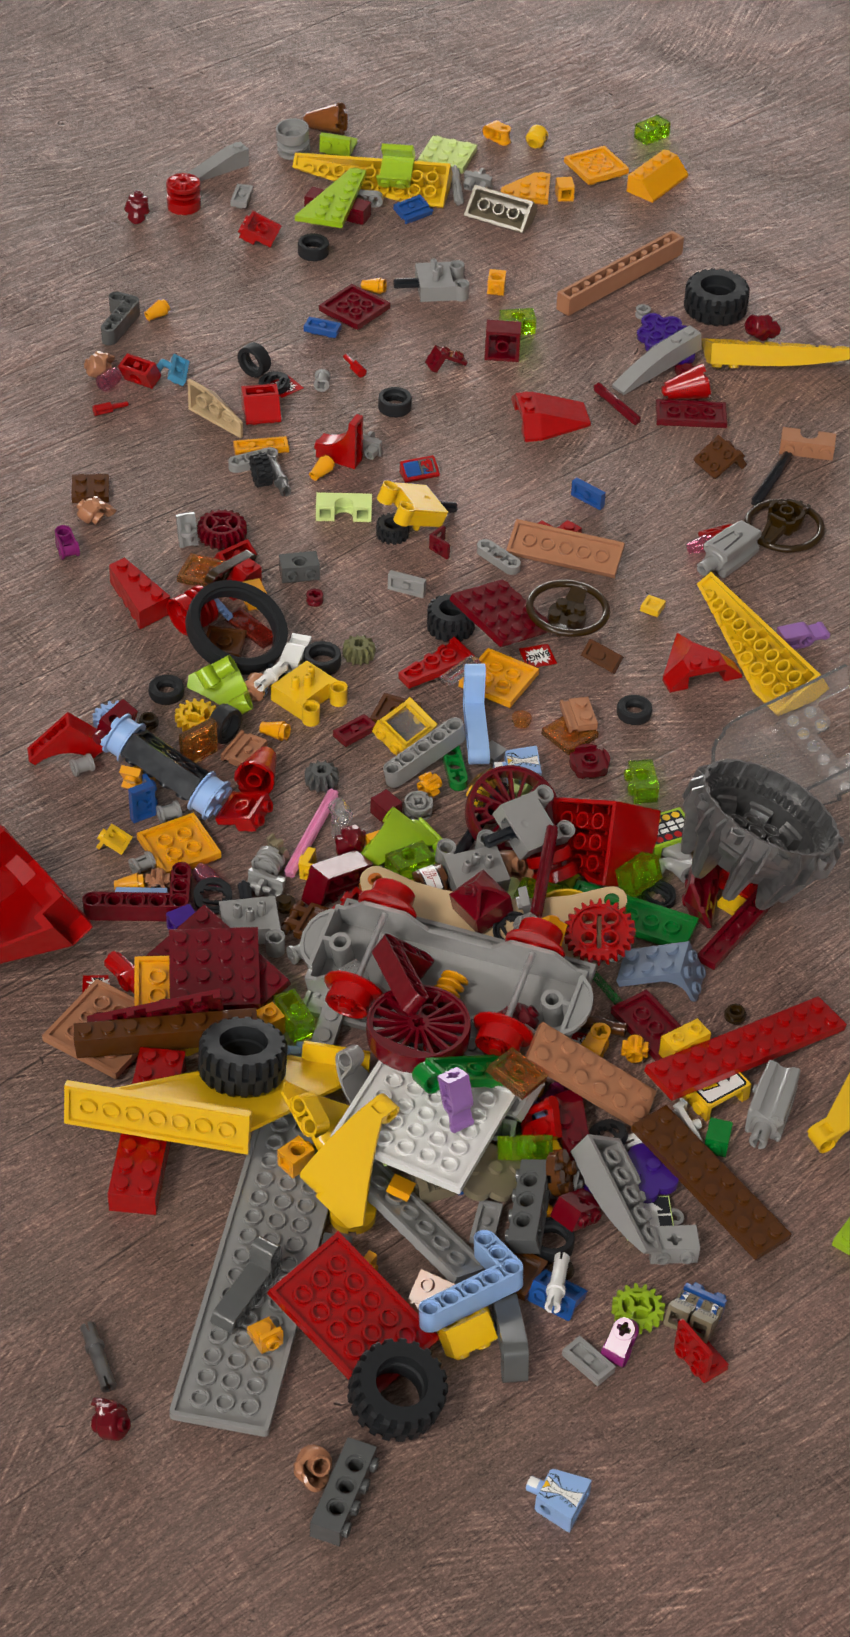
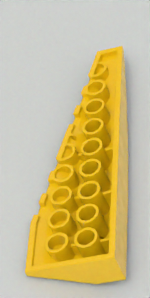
M295 153L292 166L294 169L332 181H336L350 168L366 170V177L360 190L379 191L383 194V197L399 202L421 195L429 204V207L444 208L453 175L450 163L414 161L410 188L400 189L397 187L384 188L378 186L376 175H380L382 159Z
M701 338L706 362L712 364V367H722V364L728 365L729 368H739V365L796 366L850 359V348L846 346H835V348H832V346L826 345L816 347L815 345L781 342V344H778L777 342L767 341L761 343L748 340V343H746L745 341L734 339Z
M712 572L697 583L752 691L776 715L814 700L828 688L821 674Z

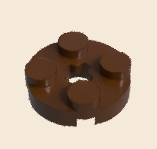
M566 1149L553 1150L554 1152H549L546 1160V1176H551L552 1183H548V1186L555 1197L574 1191L573 1175L577 1173V1165L574 1160L571 1161Z

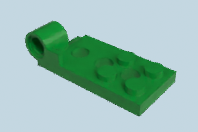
M502 1055L426 1058L425 1062L418 1064L412 1072V1079L428 1094H433L440 1090L437 1076L455 1067L469 1074L471 1088L513 1087L514 1085H524L526 1076Z

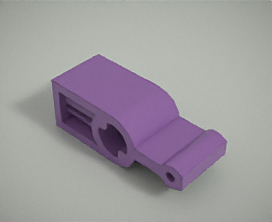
M798 622L779 626L776 632L794 650L808 647L815 640L830 638V633L822 622L812 625Z
M455 1067L438 1075L442 1104L449 1117V1128L452 1133H457L474 1124L470 1108L473 1106V1096L469 1074Z

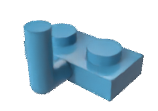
M173 354L170 362L165 359H161L158 362L159 372L164 367L169 369L167 379L181 386L185 384L189 367L188 360Z

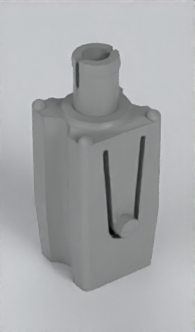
M742 520L729 526L704 543L706 555L697 564V571L702 576L716 571L721 578H726L759 552L757 540L761 537L762 532Z
M769 1060L759 1083L754 1085L752 1090L754 1096L748 1109L745 1132L752 1133L749 1143L754 1148H756L758 1140L760 1141L758 1149H764L768 1144L769 1138L776 1142L781 1140L798 1088L801 1072L799 1068H786L779 1065L776 1061Z

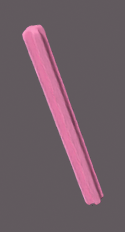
M331 788L327 791L284 869L286 877H295L299 870V858L308 847L312 846L338 798L337 790Z

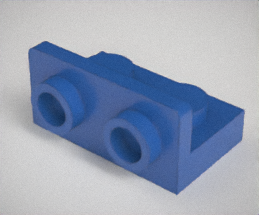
M146 773L142 775V784L128 788L130 819L133 823L156 815L158 802L155 791H157L155 781L153 779L150 780Z
M546 1269L533 1279L527 1298L529 1302L545 1309L547 1300L546 1288L550 1283L552 1272ZM565 1279L564 1286L566 1292L561 1300L560 1311L554 1313L555 1306H553L552 1313L566 1321H570L575 1308L585 1299L588 1291Z

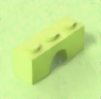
M317 492L316 521H334L336 514L347 512L353 516V522H371L372 494Z

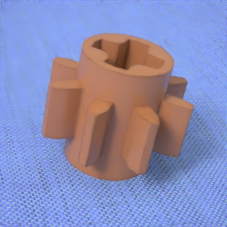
M161 868L151 869L150 874H145V888L170 889V873H166Z

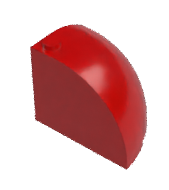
M554 797V824L562 820H568L575 827L574 835L566 843L570 844L573 855L566 861H574L576 863L578 874H581L592 883L616 887L631 882L646 867L657 841L661 810L620 801Z

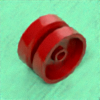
M570 844L555 846L548 885L561 882L579 873L574 861H566L573 855ZM542 852L525 858L529 869L538 870ZM538 871L534 872L531 876L534 886L536 884Z

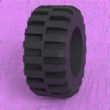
M715 268L710 270L704 269L701 272H696L686 282L684 307L687 314L692 319L695 318L699 323L703 322L705 325L710 324L713 326L732 325L740 321L747 313L750 288L746 280L741 278L739 274H734L733 271L716 270Z
M232 1017L229 1020L226 1018L222 1019L219 1023L215 1022L203 1032L199 1041L198 1071L200 1077L211 1089L215 1088L216 1092L220 1094L226 1093L231 1097L236 1095L241 1096V1098H247L252 1095L253 1097L260 1096L261 1093L267 1094L273 1088L275 1089L285 1077L288 1050L286 1038L278 1028L275 1029L274 1025L271 1023L266 1024L258 1018L254 1020L251 1017Z
M390 1338L385 1339L382 1345L379 1342L371 1345L370 1349L365 1350L361 1355L349 1379L347 1398L349 1403H353L350 1408L353 1416L358 1415V1423L361 1427L367 1426L370 1429L368 1433L373 1436L376 1433L382 1435V1440L390 1441L391 1438H395L396 1442H404L407 1437L409 1440L418 1438L420 1433L425 1434L431 1428L445 1406L448 1393V1384L445 1383L447 1379L444 1369L440 1370L442 1363L437 1357L434 1359L431 1356L433 1352L428 1348L423 1350L419 1347L420 1343L413 1341L410 1344L404 1338H398L397 1342H394ZM388 1373L406 1377L416 1387L419 1402L407 1407L397 1406L388 1402L380 1394L376 1378Z

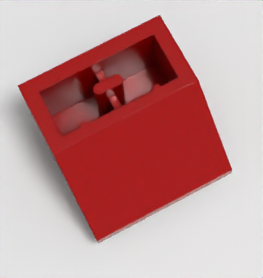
M277 384L241 386V401L246 425L281 422Z

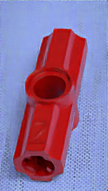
M112 951L104 960V966L117 977L118 983L123 990L134 993L135 965L129 962L120 952Z

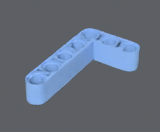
M485 664L464 665L463 715L469 764L490 763V748L484 704Z
M489 1230L476 1232L474 1235V1257L486 1270L423 1300L419 1304V1326L421 1330L427 1333L436 1332L520 1290L523 1287L522 1262L493 1232Z

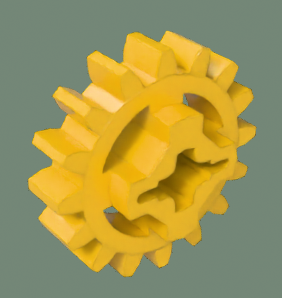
M193 698V702L185 700V705L180 703L179 708L175 709V723H177V727H182V732L189 730V734L197 732L200 735L201 731L206 733L208 719L216 709V705L211 706V701L204 703V699L197 701L196 698Z

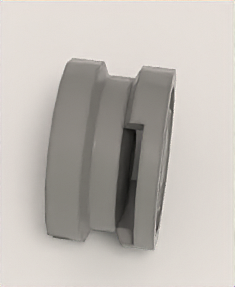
M413 791L406 795L404 801L405 816L411 820H419L422 817L425 821L431 817L433 809V799L431 796L429 797L424 791Z
M262 846L251 861V865L257 870L261 868L266 870L267 873H274L273 875L277 876L285 864L284 855L278 853L279 850L275 847Z

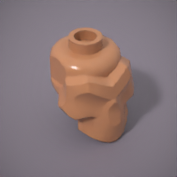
M95 351L89 359L85 360L84 369H86L87 375L98 379L103 376H109L111 363L115 360V355Z
M96 496L86 501L82 499L76 507L79 509L77 512L78 518L86 524L92 522L95 525L102 520L104 515L110 517L117 511L114 507Z
M504 849L499 851L510 877H515L519 879L520 883L524 884L533 882L531 877L533 870L528 868L525 859L520 861L514 850Z
M316 1444L305 1446L301 1449L296 1462L293 1464L294 1475L311 1492L323 1490L330 1479L329 1473L332 1468L330 1453L325 1448Z

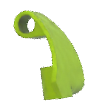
M230 655L213 664H208L188 676L187 688L209 698L217 704H229L238 709L242 715L253 709L246 683Z
M392 807L382 820L384 822L383 826L365 846L361 854L371 861L373 866H381L400 855L433 846L437 839L419 820H411L395 807Z

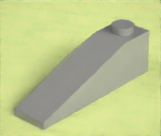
M235 142L226 146L188 173L198 177L201 182L249 166V149L243 143Z

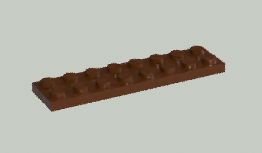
M667 1105L632 1124L631 1131L679 1179L688 1191L755 1261L790 1239L792 1233Z

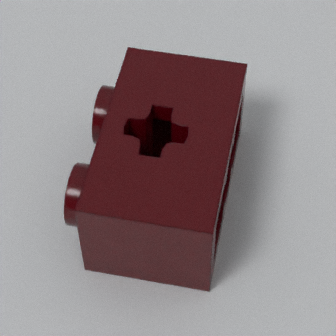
M580 1188L559 1196L550 1216L573 1232L581 1228L584 1229L591 1224H596L601 1219L603 1213L594 1196L584 1188Z

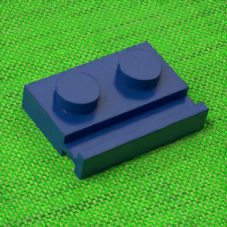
M421 195L395 203L393 207L400 218L405 220V224L430 216L433 213V209L429 208V204Z

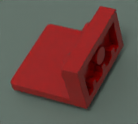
M683 1318L679 1320L674 1351L680 1359H683L689 1365L693 1375L699 1377L705 1384L728 1370L729 1364L709 1341L707 1344L704 1343Z

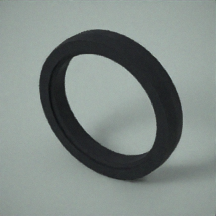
M222 580L206 585L193 598L186 614V632L197 653L210 664L230 655L239 668L241 675L265 671L269 663L274 664L279 659L287 642V622L279 606L265 592L244 582ZM222 597L236 598L251 604L265 616L270 624L273 634L271 649L263 655L252 658L237 657L222 651L210 641L202 628L200 620L202 607L207 602Z

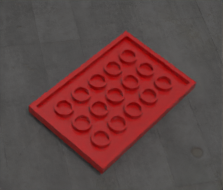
M339 1231L269 1289L267 1293L348 1380L361 1355L377 1342L382 1345L385 1339L392 1338L394 1342H397L398 1338H404L410 1344L413 1341L420 1343L419 1347L425 1350L426 1348L430 1349L439 1341V1336L436 1332L427 1333L421 1330L419 1314ZM388 1373L377 1377L376 1384L380 1394L401 1375Z

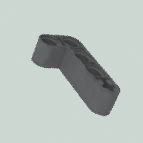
M118 291L109 294V310L111 315L101 325V339L104 345L111 346L116 344L139 317L140 304L137 296Z
M257 1236L252 1243L249 1253L250 1262L218 1303L211 1316L210 1322L232 1334L236 1333L273 1283L282 1267V1246L262 1236Z
M512 1293L491 1304L501 1352V1377L503 1383L526 1382L529 1378L528 1341L517 1293Z

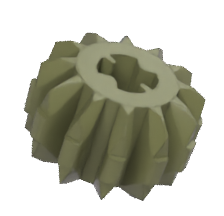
M358 634L356 637L349 636V639L344 641L342 654L346 662H352V665L359 664L360 666L363 663L369 664V661L374 659L376 646L372 642V638H366L365 635L361 637Z

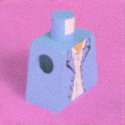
M537 746L507 750L504 762L493 763V768L504 765H516L528 768L540 776L542 774Z
M551 1469L545 1481L531 1476L525 1490L537 1495L535 1501L536 1512L570 1533L590 1495L592 1480Z

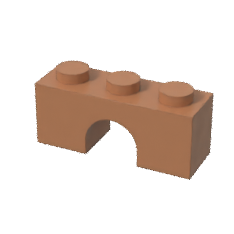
M783 427L779 454L787 451L788 453L791 452L792 456L833 461L836 433L818 431L816 438L807 439L800 434L801 429Z

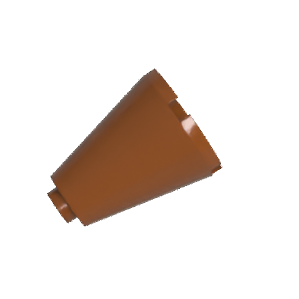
M341 102L309 111L304 115L303 121L307 122L310 129L342 135L345 134L344 131H347L348 114L344 113L346 106Z

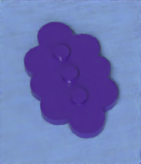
M649 313L641 319L642 327L637 330V339L641 343H645V349L648 351L655 344L687 326L682 325V321L678 317L668 316L663 318L659 314ZM695 353L678 364L693 363Z
M644 1143L636 1144L630 1148L627 1153L640 1177L641 1182L638 1186L640 1191L645 1193L646 1200L644 1203H653L657 1200L659 1194L667 1195L676 1191L679 1179L666 1168ZM584 1184L582 1188L591 1193L587 1185Z

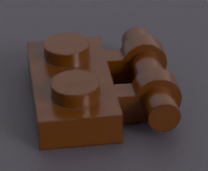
M298 900L291 907L289 916L283 920L281 930L285 936L289 931L294 930L293 937L301 939L302 933L309 921L320 912L331 908L312 902L306 908L304 907L305 903Z

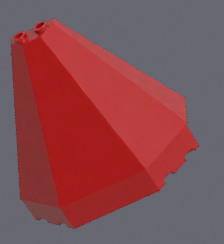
M0 825V964L74 946L93 928L90 920L47 871L4 826Z

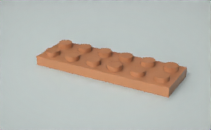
M516 519L506 551L516 557L615 578L625 543Z
M543 1021L538 1025L524 1058L525 1063L631 1127L635 1122L648 1116L657 1092Z

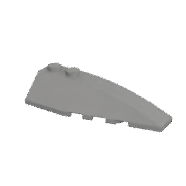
M689 325L655 344L612 384V388L625 395L700 351L701 332Z
M587 1134L570 1151L584 1178L585 1184L600 1208L627 1240L643 1254L660 1255L663 1251L655 1227L650 1225L649 1222L652 1218L651 1212L645 1209L644 1205L646 1196L643 1191H640L638 1186L641 1182L640 1177L621 1139Z

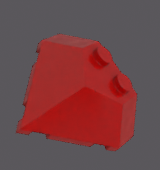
M677 633L662 680L671 693L688 689L689 677L719 672L724 681L742 678V673L736 663L724 654L702 646Z

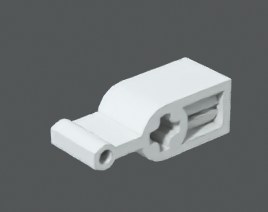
M292 633L291 639L286 643L279 661L285 662L280 668L287 664L288 670L286 672L289 673L304 663V651L311 644L312 636Z

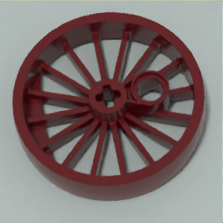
M516 765L499 766L484 773L472 786L465 803V820L474 840H477V835L482 830L481 826L497 823L494 816L490 815L487 810L495 811L501 804L515 799L513 779L521 781L516 798L521 796L525 783L533 787L530 792L535 791L539 785L543 784L553 790L551 785L538 773ZM500 778H508L509 795ZM494 780L501 795L487 782ZM480 787L484 788L496 800L477 793V790ZM553 797L544 809L554 824ZM474 799L486 803L485 807H474ZM475 813H481L482 821H477ZM497 825L492 831L496 832L500 826ZM505 842L497 845L499 851L504 849L513 850V848L505 846Z
M423 985L429 998L419 1009L418 1015L406 1013L399 1006L391 990L377 998L369 1009L366 1021L367 1042L374 1056L385 1065L407 1073H412L418 1064L425 1062L426 1058L463 1056L470 1041L471 1021L466 1006L454 994L435 986ZM374 1027H382L383 1029L374 1030ZM452 1033H462V1035L457 1036ZM428 1039L434 1045H436L441 1050V1052L434 1053ZM442 1040H445V1041H448V1042H450V1043H453L454 1045H452V1046L450 1047V1046H448L446 1043H444ZM410 1042L415 1043L414 1049L407 1047ZM423 1043L427 1052L419 1051L418 1044Z

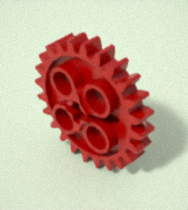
M599 898L597 904H594L591 899L588 906L582 902L581 910L574 907V914L569 913V920L565 921L567 928L564 935L568 951L573 950V957L580 955V960L584 961L587 958L590 963H593L595 960L598 966L601 965L603 960L609 965V959L611 958L618 962L617 955L625 957V950H631V944L635 942L634 936L636 935L635 922L631 918V913L626 914L625 907L619 909L618 902L612 906L610 899L605 904H602L601 898ZM598 916H602L601 948H597ZM609 940L614 941L613 943H607Z

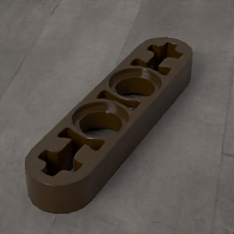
M245 550L211 569L205 577V583L211 584L216 581L227 580L234 566L248 558L255 562L256 555L249 550Z

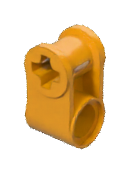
M496 120L483 127L482 132L487 139L503 146L511 143L509 138L511 127Z
M605 1023L594 1024L581 1045L603 1058L609 1046L610 1027Z

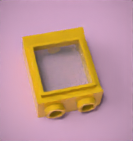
M409 697L382 719L377 720L372 732L397 756L433 731L438 724Z

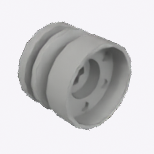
M290 118L278 123L276 126V138L280 157L294 160L295 153H310L309 126L307 122L297 118Z

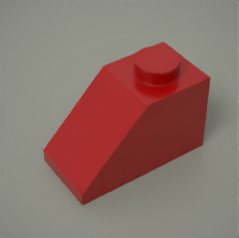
M248 558L234 566L227 580L244 582L260 578L262 582V567Z

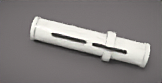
M561 1252L555 1254L551 1280L546 1288L547 1300L545 1309L549 1313H552L553 1306H555L554 1313L560 1311L561 1300L566 1292L564 1284L570 1257L564 1252L562 1259H560Z

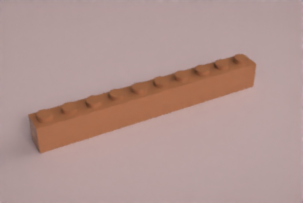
M670 231L558 291L556 309L570 316L682 255L684 237L674 231Z

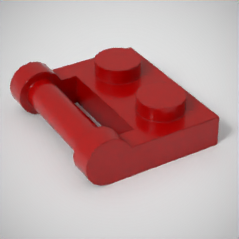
M555 1096L546 1097L544 1101L533 1104L530 1107L527 1115L521 1122L523 1147L532 1148L562 1137L559 1102ZM548 1110L547 1116L532 1121L533 1114Z

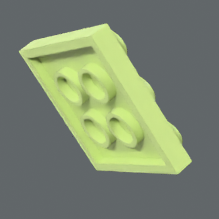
M432 136L419 156L418 161L450 163L451 167L456 165L459 168V172L463 174L477 151V145L470 142L457 141L456 139Z

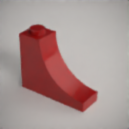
M356 414L350 421L348 431L338 435L323 433L314 445L316 458L327 455L335 464L355 469L363 459V416Z
M67 712L34 741L27 750L29 762L36 765L48 757L66 753L81 755L90 753L94 759L103 752V746L96 744L92 738V735L97 732L95 727Z

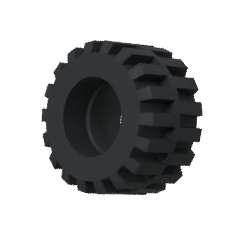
M451 594L436 596V599H432L431 603L428 604L427 630L430 632V635L432 637L435 636L437 640H443V642L450 641L453 637H456L460 642L463 639H468L474 633L475 623L449 600Z

